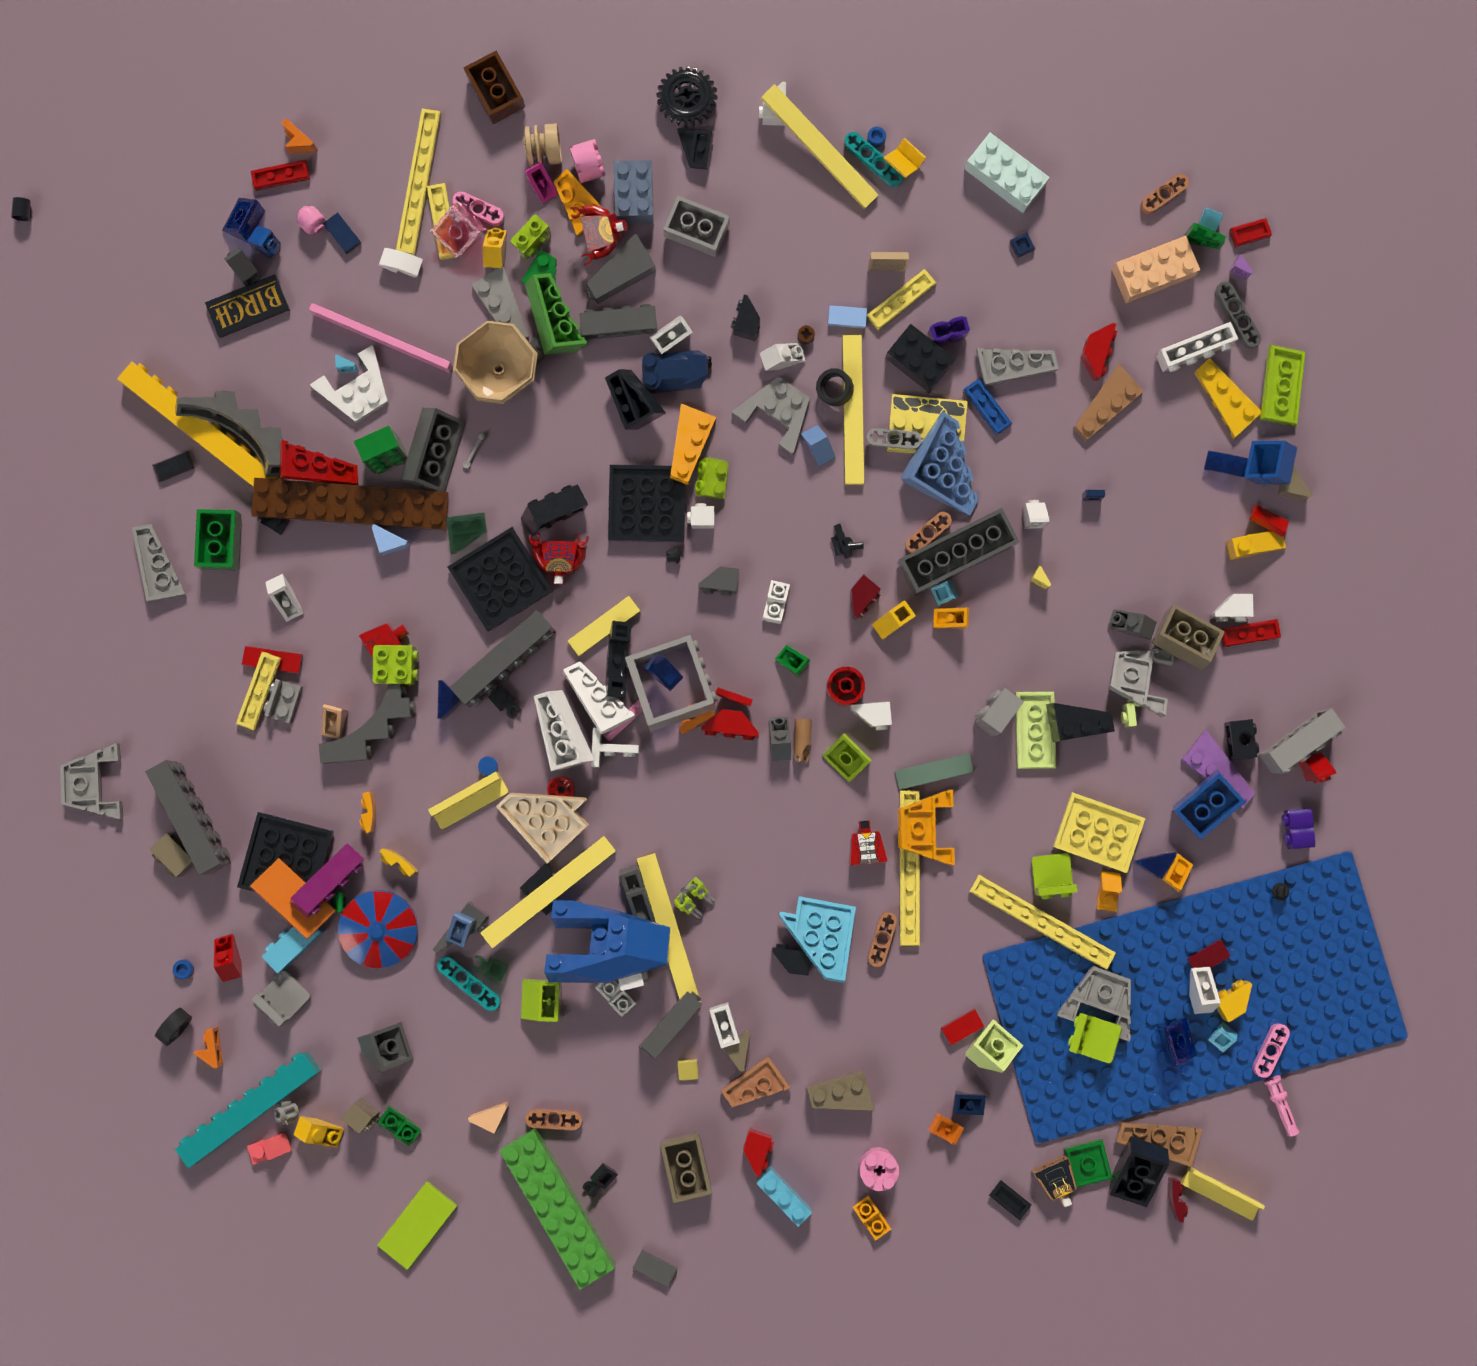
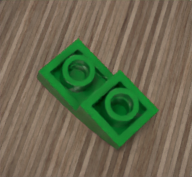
M388 1105L377 1121V1124L393 1133L394 1137L408 1146H411L421 1132V1128L390 1105Z

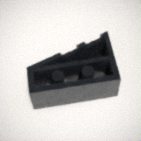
M618 369L605 377L625 430H638L666 414L632 370Z
M578 484L575 486L567 485L561 489V492L556 494L551 492L545 495L542 500L534 499L530 501L521 519L529 535L531 534V537L536 535L537 530L544 527L549 529L552 527L551 524L560 520L565 521L584 511L588 503Z
M1058 703L1046 704L1053 742L1115 732L1112 712Z

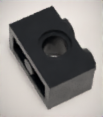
M1253 719L1225 722L1229 760L1257 758L1259 745L1255 740L1257 728L1256 724L1253 723ZM1241 735L1246 737L1245 745L1239 741Z

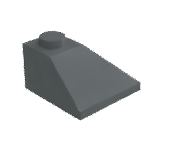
M402 1022L357 1037L363 1056L379 1072L413 1059Z

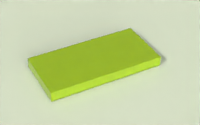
M1275 345L1268 346L1260 420L1289 426L1298 425L1306 352Z
M426 1181L377 1246L408 1270L457 1207V1204L430 1182Z

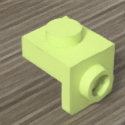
M1128 700L1127 704L1122 705L1121 722L1125 728L1137 726L1135 708L1142 707Z

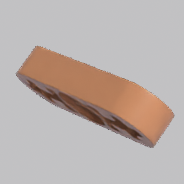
M1177 174L1148 194L1140 204L1142 212L1148 215L1153 214L1183 193L1189 185L1188 177L1184 174ZM1177 181H1178V182H1181V181L1183 182V185H1182V186L1179 185V186L1176 187L1175 189L1172 188V187L1175 186V184L1177 183ZM1167 190L1170 195L1169 198H1162L1160 191ZM1156 198L1157 201L1153 204L1152 207L1146 206L1147 203H1151Z
M940 512L908 538L905 544L906 551L909 554L916 551L915 548L910 549V542L915 543L919 540L918 534L922 540L917 545L918 549L930 544L949 528L952 522L951 516L946 512ZM939 517H941L942 519L944 517L947 518V525L941 524L936 529L934 525H936L939 522ZM926 528L932 529L934 532L933 537H924L923 530Z
M891 912L882 913L877 923L867 957L868 962L874 967L882 966L888 954L897 924V918ZM888 915L893 920V923H889L887 927L888 930L891 929L890 934L884 930H879L880 926L885 927L883 918H887ZM879 934L887 935L888 941L886 944H878L877 936ZM874 945L879 948H885L884 952L880 950L879 956L882 960L877 961V963H874V959L871 958L872 955L877 953V949H873Z
M531 1109L526 1114L525 1121L531 1128L577 1130L581 1126L583 1118L577 1111ZM533 1113H536L537 1117H543V1113H546L545 1124H542L543 1120H537L536 1123H533V1120L529 1119V1117ZM551 1114L559 1116L560 1121L558 1124L552 1125L549 1122ZM562 1114L566 1115L565 1119H571L572 1115H574L579 1122H576L575 1126H573L570 1121H565L564 1126L562 1125Z

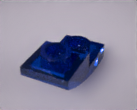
M1208 451L1204 470L1244 477L1248 458Z

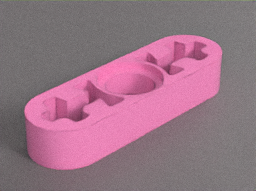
M457 192L453 196L452 201L457 210L495 227L500 226L504 222V214L500 208L465 192ZM462 198H464L465 202L470 204V206L468 207V205L465 203H461V205H459L457 200H462ZM476 205L484 207L483 211L479 214L473 211ZM487 211L492 215L498 213L499 219L493 220L492 216L487 214Z
M1276 1023L1270 1027L1252 1066L1253 1072L1256 1075L1266 1078L1273 1072L1290 1035L1289 1029L1285 1025ZM1276 1029H1281V1032L1284 1033L1283 1036H1278L1277 1038ZM1271 1038L1280 1042L1279 1045L1275 1042L1270 1041ZM1269 1045H1274L1276 1048V1052L1272 1056H1268L1266 1053V1048ZM1262 1057L1270 1059L1271 1062L1262 1059ZM1259 1065H1264L1267 1070L1260 1073L1261 1070L1258 1067Z

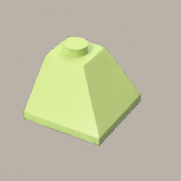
M992 1020L974 1040L964 1055L980 1068L1003 1073L1023 1045L995 1020Z

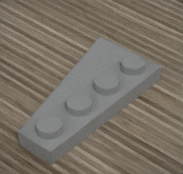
M976 348L984 386L1050 373L1059 369L1055 351Z

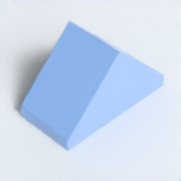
M373 524L374 537L379 553L383 556L409 548L411 545L408 541Z

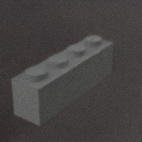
M642 304L636 308L623 306L621 309L615 310L613 308H604L602 311L590 309L580 313L581 334L585 340L653 334L658 331L655 306H651V304Z

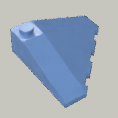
M941 412L909 461L900 480L914 489L970 516L978 501L977 492L973 493L970 482L974 480L970 466L966 467L964 455H967L964 441L959 440L957 429H960L959 421L945 412Z

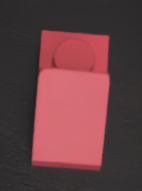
M286 1132L247 1146L253 1165L265 1160L269 1161L292 1151Z

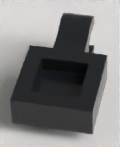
M602 1163L590 1177L592 1181L585 1182L582 1188L588 1192V1196L593 1198L601 1187L606 1189L618 1174L614 1169Z

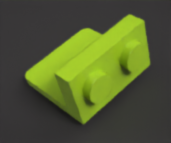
M375 645L373 648V682L375 684L415 686V681H418V670H415L416 662L419 661V652L412 645Z
M1069 854L1034 856L1031 858L1036 896H1041V899H1052L1055 894H1060L1061 897H1072V893L1078 892L1077 884H1073Z
M1080 1013L1074 1021L1075 1032L1074 1035L1070 1036L1068 1042L1069 1051L1106 1063H1112L1122 1027Z

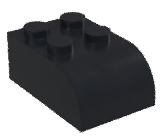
M1130 1136L1114 1168L1113 1179L1110 1181L1109 1195L1147 1207L1169 1166L1168 1149Z

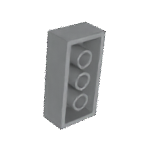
M1332 708L1318 711L1258 756L1272 774L1288 773L1295 768L1294 764L1310 758L1312 751H1319L1325 747L1327 740H1334L1339 737L1345 725Z

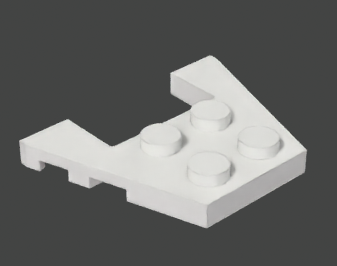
M373 345L358 353L368 371L343 387L334 391L325 376L310 384L315 391L356 423L389 403Z

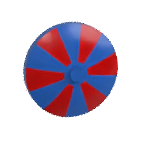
M372 890L355 897L344 909L338 926L339 940L346 954L353 961L369 968H385L403 960L412 950L418 932L417 918L410 904L401 896L386 890Z

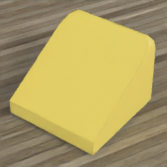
M1037 567L1030 580L1046 590L1051 586V583L1042 567Z
M697 1059L678 1060L679 1080L698 1079Z

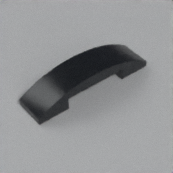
M612 621L606 662L607 697L626 698L627 662L625 657L628 654V643L631 636L630 622Z

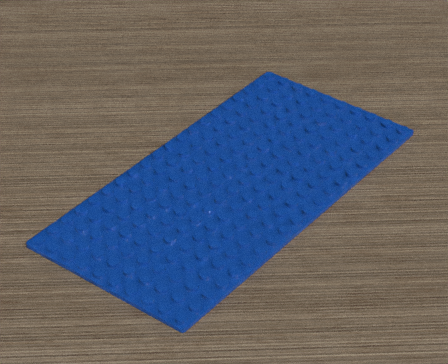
M1350 851L1073 928L1116 953L1106 971L1131 979V1039L1129 1042L1119 1038L1112 1063H1106L1069 1051L1068 1042L1070 1036L1074 1035L1075 1032L1074 1021L1056 1015L1057 1011L1092 966L1100 969L1103 968L1047 936L987 952L982 956L1002 1027L1023 1045L1012 1062L1033 1136L1037 1143L1050 1141L1401 1041L1408 1037L1354 857ZM1283 883L1288 886L1289 896L1285 900H1277L1273 897L1272 889L1275 884ZM1218 939H1221L1231 956L1211 968L1217 992L1231 989L1232 984L1238 980L1249 981L1252 984L1246 1012L1230 1022L1224 1021L1217 1009L1211 1013L1195 1014L1189 996L1191 966L1186 958ZM1082 1002L1076 1014V1017L1083 1013L1114 1024L1117 1019L1115 1014ZM1222 1022L1237 1033V1041L1224 1053L1208 1040ZM1276 1023L1285 1025L1289 1029L1290 1035L1273 1072L1266 1078L1256 1075L1253 1072L1252 1066L1270 1027ZM1276 1029L1275 1033L1278 1034L1277 1038L1278 1036H1283L1284 1034L1283 1032H1281V1029ZM1271 1038V1040H1270V1041H1272V1042L1277 1043L1278 1045H1279V1043H1280V1042H1278V1041H1276V1040H1274V1039H1272V1038ZM1269 1045L1266 1048L1267 1055L1272 1056L1275 1054V1046ZM1262 1057V1059L1271 1062L1270 1059ZM1259 1065L1258 1067L1261 1070L1260 1073L1267 1070L1264 1065Z

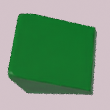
M335 892V896L331 899V907L336 910L335 912H343L346 908V893Z

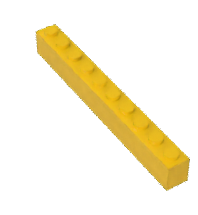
M131 361L117 378L252 486H254V478L280 479L279 476H266L258 456L252 457L249 454L251 450L245 445L241 444L238 446L235 443L236 438L228 432L224 435L220 431L222 427L218 424L209 423L207 420L195 417L176 416L175 405L178 393L170 386L167 389L162 386L163 381L155 374L152 377L148 375L147 372L149 370L141 363L136 365Z

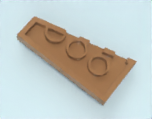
M1120 1122L1115 1141L1126 1145L1130 1136L1153 1143L1168 1149L1169 1160L1192 1167L1203 1129Z

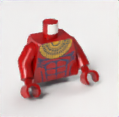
M599 205L582 206V208L571 206L570 210H578V213L571 215V217L575 219L580 217L588 251L592 252V254L585 253L581 256L584 257L586 255L590 258L589 262L584 265H589L593 259L598 260L608 256L616 248L617 241L621 240L620 232L627 231V222L625 220L617 221L615 213H610L608 209Z
M540 533L537 534V540H533L530 534L529 542L532 545L534 558L539 567L545 570L547 574H553L554 585H564L565 574L573 575L574 571L578 570L584 562L589 536H586L585 541H581L579 534L576 542L541 541Z

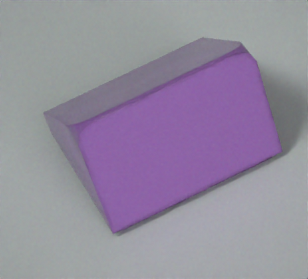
M1239 255L1229 272L1246 280L1253 271L1242 255Z

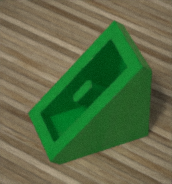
M785 645L775 658L779 664L797 678L811 661L788 645Z

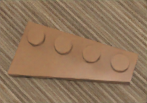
M1120 364L1116 366L1074 426L1075 430L1085 441L1091 438L1144 392Z

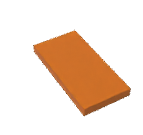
M278 858L250 885V888L308 940L336 910L326 901L320 905L322 908L315 916L310 915L306 918L290 903V898L305 882Z

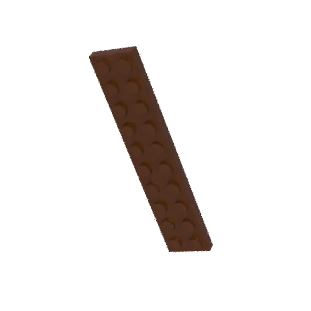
M254 478L251 516L359 525L375 524L386 527L446 531L449 493Z

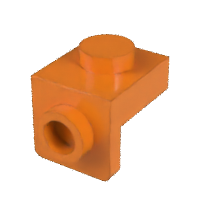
M938 1113L928 1129L932 1134L947 1140L953 1145H956L964 1130L955 1121Z

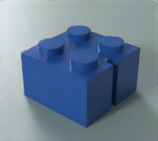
M1285 440L1252 441L1244 478L1255 484H1290L1297 447Z

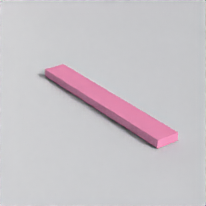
M311 303L309 310L313 315L451 373L453 367L449 361Z

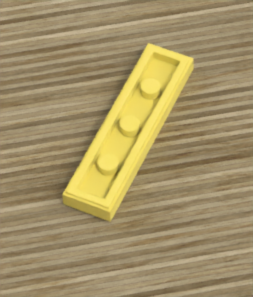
M441 183L427 186L439 258L443 260L459 257L446 184Z
M925 269L867 314L866 317L879 331L936 285L935 280Z
M628 596L570 638L568 642L580 657L610 634L612 621L627 622L641 611L630 596Z
M266 652L261 653L236 724L256 730L269 695L271 684L274 681L282 658Z

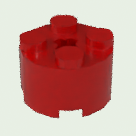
M850 666L835 669L826 682L828 697L840 706L855 704L865 691L863 675L857 669ZM848 682L850 690H842L841 683L845 684Z

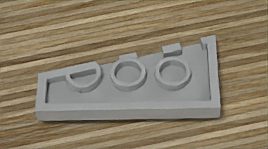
M504 266L495 269L472 284L473 289L495 322L514 324L526 340L529 338Z
M148 524L132 527L146 602L185 596L184 589L153 526Z

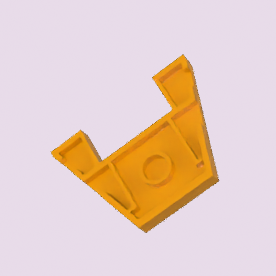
M946 790L898 808V848L947 865H955L954 848H936L935 817L936 807H954L953 790Z

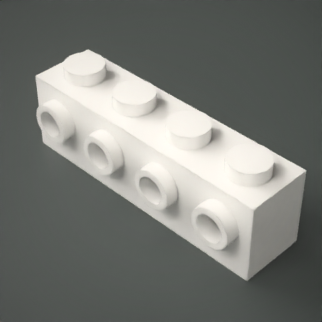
M1229 322L1163 348L1156 354V358L1162 372L1169 370L1171 373L1180 369V366L1183 364L1189 366L1198 362V358L1204 356L1207 359L1214 356L1216 351L1221 350L1225 352L1233 348L1232 345L1238 340L1232 323Z

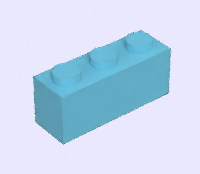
M294 927L290 930L286 929L278 936L280 939L275 944L272 942L264 949L266 953L262 958L277 974L281 973L325 931L320 927L307 940Z
M771 1166L756 1179V1184L798 1227L812 1214L811 1207Z

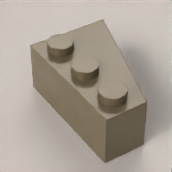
M863 1070L806 1085L812 1108L875 1111Z

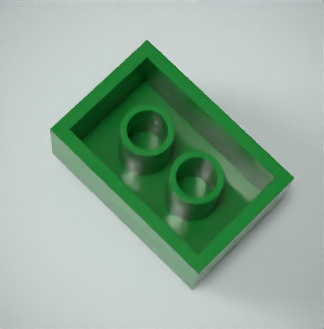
M389 425L354 441L363 463L374 474L384 473L388 470V467L393 465H402L408 457L400 438Z
M197 509L194 567L200 570L239 571L241 514L236 510Z

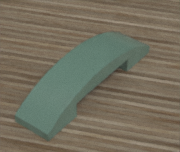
M968 753L897 770L895 775L899 790L971 773L974 770L970 754Z

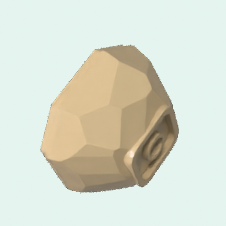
M486 321L457 343L453 371L477 401L504 404L534 381L538 354L514 324ZM498 367H501L502 371L499 373L496 372V369Z

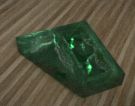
M484 512L446 517L450 552L452 555L487 533Z

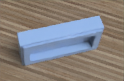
M829 306L828 326L866 328L867 308Z

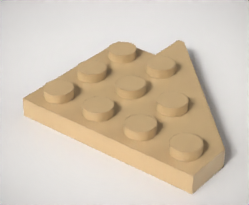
M510 793L496 806L547 864L589 826L576 811L587 801L584 797Z

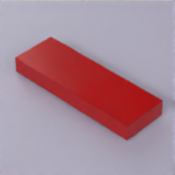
M306 160L250 171L255 191L310 180Z
M1278 619L1220 628L1225 631L1222 637L1223 647L1281 638Z
M249 646L244 648L242 665L257 667L261 653L266 652L282 658L278 671L300 674L302 654Z

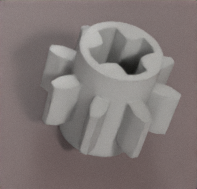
M290 1100L277 1103L278 1108L274 1109L276 1121L278 1123L282 1122V1125L295 1123V1117L299 1116V1109L296 1103H291Z

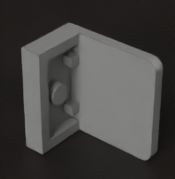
M284 970L251 1000L258 1011L265 1012L269 1016L267 1019L270 1023L280 1027L292 1018L310 999L311 995L295 978Z

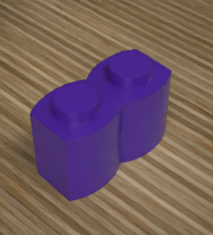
M955 317L949 322L941 321L933 324L927 333L928 337L939 346H943L949 341L957 342L965 339L970 331L967 317Z
M1312 810L1284 811L1281 821L1282 825L1286 828L1283 840L1288 849L1315 847Z

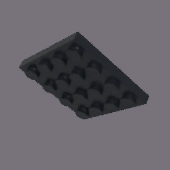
M610 465L608 541L685 542L686 484L670 478L672 466Z
M513 527L447 566L488 632L553 592Z
M258 812L237 887L255 892L250 888V885L278 858L306 883L325 865L334 831Z

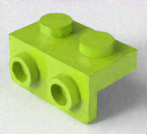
M534 214L514 235L510 242L519 250L520 256L527 260L537 253V248L542 243L545 244L549 240L551 234L549 225Z
M711 457L700 459L697 466L698 479L695 484L697 497L706 496L720 500L725 498L729 462Z

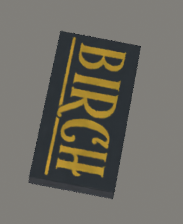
M275 274L205 302L219 338L290 310Z

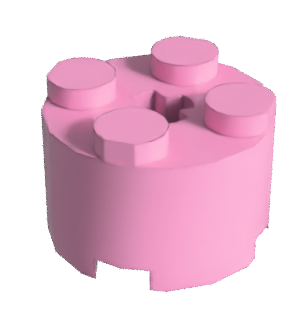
M595 139L569 147L580 183L605 176L602 159L598 153Z
M881 1147L871 1148L860 1157L858 1164L859 1174L867 1187L875 1191H885L894 1186L899 1176V1166L894 1156L887 1149ZM878 1165H881L883 1170H881L879 1173H876V1170L874 1169H877Z

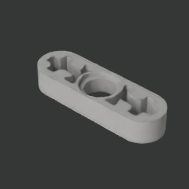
M873 428L866 435L867 443L874 447L914 450L922 442L920 434L914 431ZM874 432L877 433V436L883 437V433H887L885 436L886 444L882 443L883 439H877L876 442H873V439L870 438V436H872ZM902 434L906 435L904 439H910L911 436H915L914 438L918 442L914 446L909 441H905L904 445H901L903 440ZM889 435H898L899 442L891 444L888 440Z

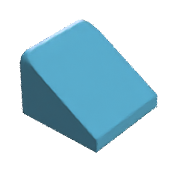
M1206 208L1198 224L1216 232L1223 214Z
M335 355L336 368L340 373L359 371L355 363Z
M952 580L945 581L931 588L938 606L959 597Z
M1222 1022L1208 1040L1224 1053L1237 1041V1033Z

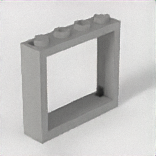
M691 635L625 657L650 732L716 710L715 702H718L715 692H710L709 685H712L709 675H704L703 668L706 667L703 658H698L697 652L700 650L697 641H692ZM689 647L707 700L654 718L636 665Z

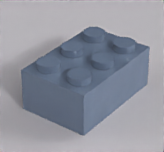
M651 160L614 161V194L617 221L625 220L627 224L654 223Z

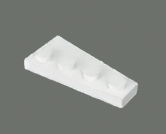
M581 662L563 669V674L601 735L635 718V714L631 710L629 711L619 699L606 696V686H603L597 680V677Z

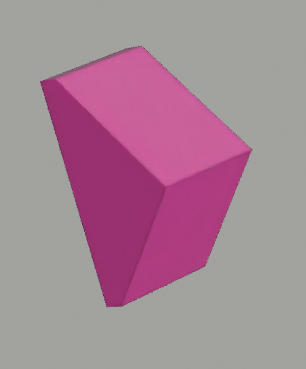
M542 162L525 171L529 184L542 204L558 195Z

